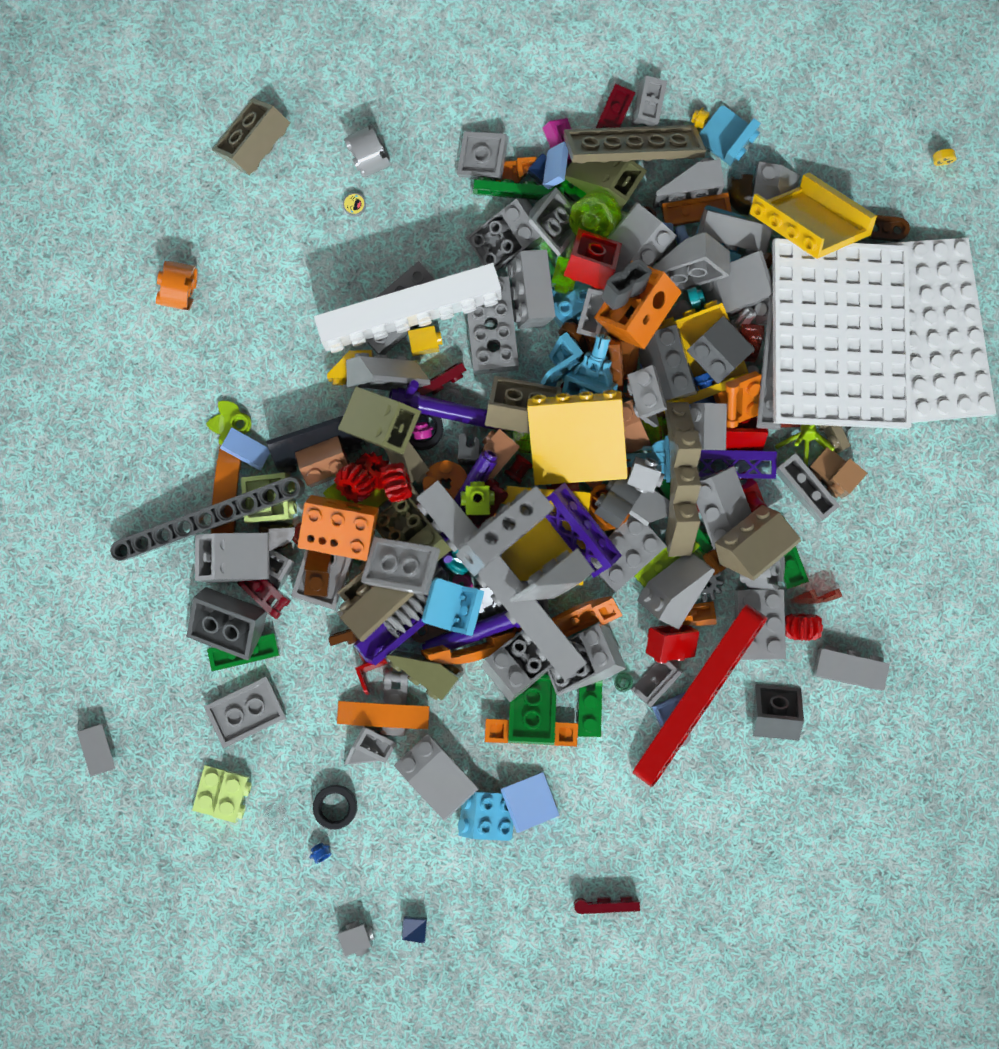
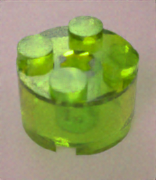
M596 190L585 194L572 206L569 224L575 235H577L580 228L606 238L619 224L622 214L618 202L608 191Z

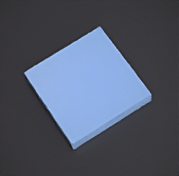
M543 772L501 788L517 833L560 816Z

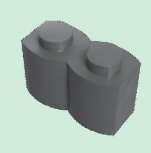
M642 260L631 262L626 266L624 272H618L608 279L602 299L612 310L623 307L629 301V298L640 295L646 289L652 270Z
M627 479L610 480L604 488L608 492L606 495L602 493L594 504L597 506L594 513L615 528H618L623 523L642 493L637 491L634 486L628 485Z

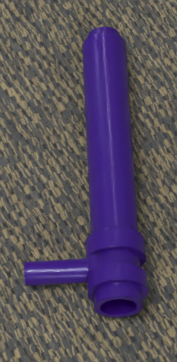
M412 380L406 390L400 387L397 389L392 388L389 393L390 399L421 411V414L496 431L501 429L485 426L486 409L420 395V392H417L419 383L416 380Z
M485 450V452L480 454L454 498L465 514L466 506H461V492H466V486H470V482L487 481L498 462L497 454L491 450ZM444 532L441 533L442 537L447 541L449 538ZM450 552L442 557L445 563H450L453 560Z
M506 610L477 621L473 636L450 631L426 640L422 644V649L444 645L452 651L508 629L520 628V625L518 623L513 625L505 615L508 612Z

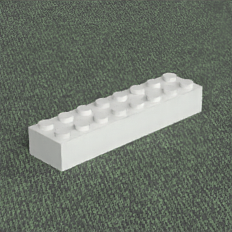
M491 263L314 316L321 343L326 352L335 353L342 351L344 346L350 344L353 346L365 344L366 340L370 338H375V340L383 339L388 336V333L394 331L403 333L410 330L411 326L419 324V327L431 324L434 319H450L454 317V313L463 311L466 314L475 311L476 307L485 305V307L496 305L498 300H501V287L494 264Z

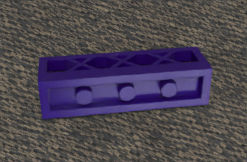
M701 450L699 460L705 467L698 472L699 477L715 473L710 467L715 460H722L728 466L727 468L733 466L739 460H745L750 468L744 474L737 472L739 478L776 479L777 451ZM703 459L712 460L707 464ZM727 460H734V461H733L731 464H729ZM749 460H758V461H757L756 463L752 464ZM761 461H771V474H761L756 466ZM708 468L711 473L703 472ZM752 470H754L757 474H748V473H750Z
M565 482L546 497L557 508V513L551 511L546 516L547 520L572 551L578 548L594 570L591 574L593 578L610 568L622 556ZM562 520L570 524L571 531L566 530L562 526ZM577 539L585 543L586 549H582L577 545ZM591 557L596 558L602 566L596 569L591 562Z
M417 613L419 621L413 618L410 619L412 627L406 624L403 625L405 633L397 630L399 638L394 637L383 623L363 642L358 640L353 645L367 663L376 666L426 624L422 622L423 614Z

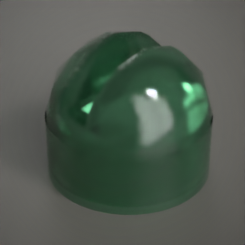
M625 672L619 673L614 680V686L620 692L629 691L633 685L632 676ZM622 678L626 679L624 688L620 686Z

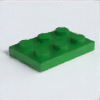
M549 675L540 677L528 689L510 702L508 743L555 744L556 692Z

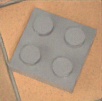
M464 131L457 175L464 178L479 179L480 177H487L492 180H502L509 139L508 135Z

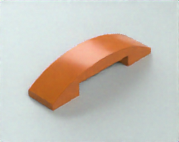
M219 449L212 505L236 497L238 492L242 460L222 449ZM230 505L225 507V515L227 517L232 516L233 509ZM236 521L211 529V534L235 533Z
M608 596L574 606L553 617L552 620L562 633L568 637L598 622L604 625L623 615L614 598Z
M508 629L487 637V642L451 652L444 645H439L421 650V654L431 661L443 664L475 662L493 654L511 640L515 633Z
M338 701L337 724L428 729L430 706Z
M486 719L484 742L508 743L509 720ZM555 722L554 746L577 747L578 723Z

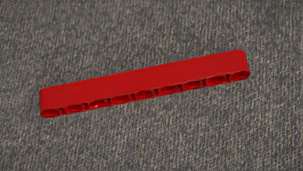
M749 604L741 610L634 768L632 773L650 787L656 784L764 626L767 616Z

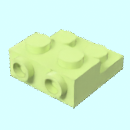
M277 473L242 477V494L288 478L290 474ZM293 481L288 484V491L290 493L295 491V482ZM270 489L267 492V499L272 502L276 495ZM251 497L247 498L245 502L249 510L254 507V500ZM290 500L244 517V523L294 520L293 514H297L296 501Z
M204 765L192 811L233 823L238 822V819L243 818L246 806L242 805L244 797L249 796L252 783L249 782L250 777Z

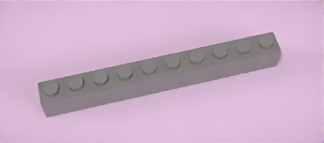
M438 480L416 498L419 501L416 505L424 516L429 514L434 520L431 523L439 534L445 533L449 538L446 543L454 552L460 551L459 545L473 531L476 532L478 530ZM500 556L478 573V576L475 577L483 588L489 587L493 592L490 597L498 607L503 604L508 611L505 613L506 617L513 625L516 623L520 625L523 629L520 634L528 643L533 641L538 647L535 652L542 661L547 659L551 663L550 671L558 680L562 677L566 681L587 663L536 600L517 602L509 600L516 594L514 589L522 583Z

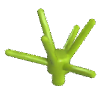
M801 425V432L775 445V448L778 449L796 440L794 445L798 446L802 440H805L803 462L807 467L810 441L815 439L824 449L828 447L831 451L835 450V447L817 432L816 425Z

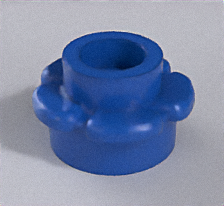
M708 373L694 377L696 386H699L700 390L713 385L712 381L714 379Z
M323 843L315 845L311 849L312 853L309 858H313L316 864L326 860L332 854L329 850L330 846Z

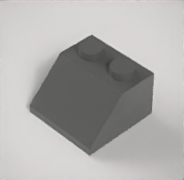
M723 316L687 352L719 384L755 348Z
M755 684L752 717L753 736L799 741L804 724L801 688Z

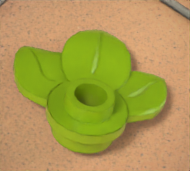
M218 401L220 414L211 418L206 423L212 432L220 434L219 445H222L231 428L245 435L252 426L250 417L245 413H241L238 406L230 401ZM239 420L244 421L242 428H237L236 426Z

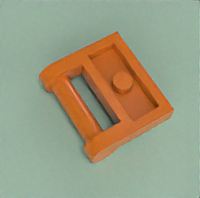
M754 371L726 382L725 391L728 393L726 427L735 428L740 422L758 416L762 374Z

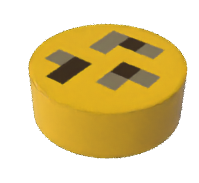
M949 148L939 150L932 156L936 166L947 165L956 161L955 150Z

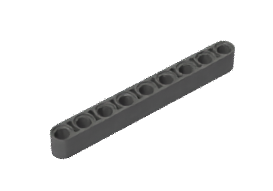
M297 477L284 478L120 539L112 544L110 549L111 555L118 561L130 560L298 498L304 493V482ZM291 481L297 485V490L294 494L288 491V484ZM270 489L276 495L272 502L267 499V492ZM249 497L254 500V507L251 510L245 504ZM227 505H230L233 509L231 517L225 515L224 510ZM206 513H209L212 517L209 525L205 524L203 519ZM185 521H188L191 526L188 533L183 530V523ZM164 529L169 531L170 536L167 541L162 537ZM144 536L148 539L147 548L141 545V539ZM123 544L128 550L126 556H123L120 552Z

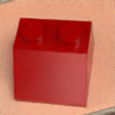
M579 228L563 276L604 290L608 279L615 273L622 243Z
M758 416L740 422L735 428L726 427V450L763 451L769 433L768 429L757 428Z

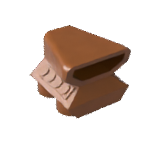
M609 334L606 335L611 337L606 356L608 360H611L610 370L613 375V382L617 383L618 386H622L623 378L637 371L640 348L614 338ZM589 336L587 344L592 353L596 338Z

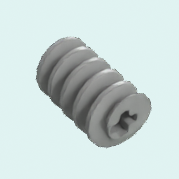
M414 593L409 600L384 622L385 627L394 637L399 638L397 630L402 633L406 632L404 624L409 627L413 626L411 618L416 621L420 620L417 613L423 614L427 597L423 594Z

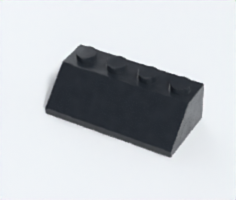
M343 416L266 441L277 470L280 473L284 472L287 474L297 471L298 463L295 452L336 436L339 437L344 450H348L349 453L361 450L362 445L366 443L365 440L338 430Z

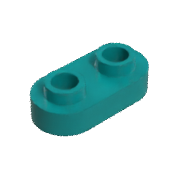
M697 287L687 289L692 308H695V310L703 309V303H706L703 290H698Z

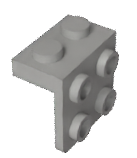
M651 365L628 374L629 383L627 388L635 401V404H633L635 415L644 420L645 423L657 427L659 423L656 414L667 410V405L656 367Z

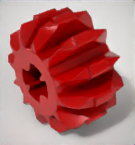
M374 451L369 455L364 453L357 459L355 464H361L362 468L368 470L367 473L374 477L372 482L375 486L372 492L376 489L380 491L384 488L381 469L389 464V460L384 461L382 454L377 457Z
M352 462L348 465L346 464L338 471L334 482L337 484L336 489L341 491V496L344 495L348 501L353 500V502L358 503L371 495L370 493L375 486L372 482L374 477L370 476L367 473L368 470H364L361 464L356 465Z
M401 462L382 467V484L388 499L391 502H400L412 496V487L405 465Z
M796 613L785 616V636L787 638L810 641L821 637L823 624L822 618L818 615Z

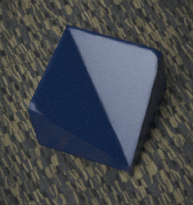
M543 153L528 169V174L541 185H543L547 158Z
M404 916L402 940L425 943L427 918Z

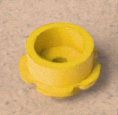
M704 107L700 110H695L691 123H694V127L703 129L708 121L710 112L704 110Z

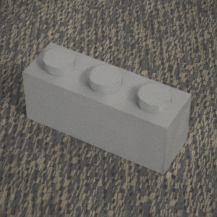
M704 209L698 233L706 232L717 242L724 243V247L737 251V248L741 247L746 249L745 253L753 254L757 251L766 253L773 229L761 222Z
M796 453L776 469V474L817 523L823 521L840 507Z
M825 645L824 649H818L812 676L884 691L890 665L883 662L884 658L870 655V658L867 659L861 657L860 652L848 650L847 654L838 652L839 648Z

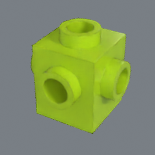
M470 482V486H466V492H461V506H466V515H490V505H494V491H489V486H485V482ZM477 494L482 496V500L479 503L473 500V497Z

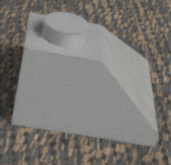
M759 161L755 169L751 206L754 194L756 193L768 200L798 188L800 175L782 165Z

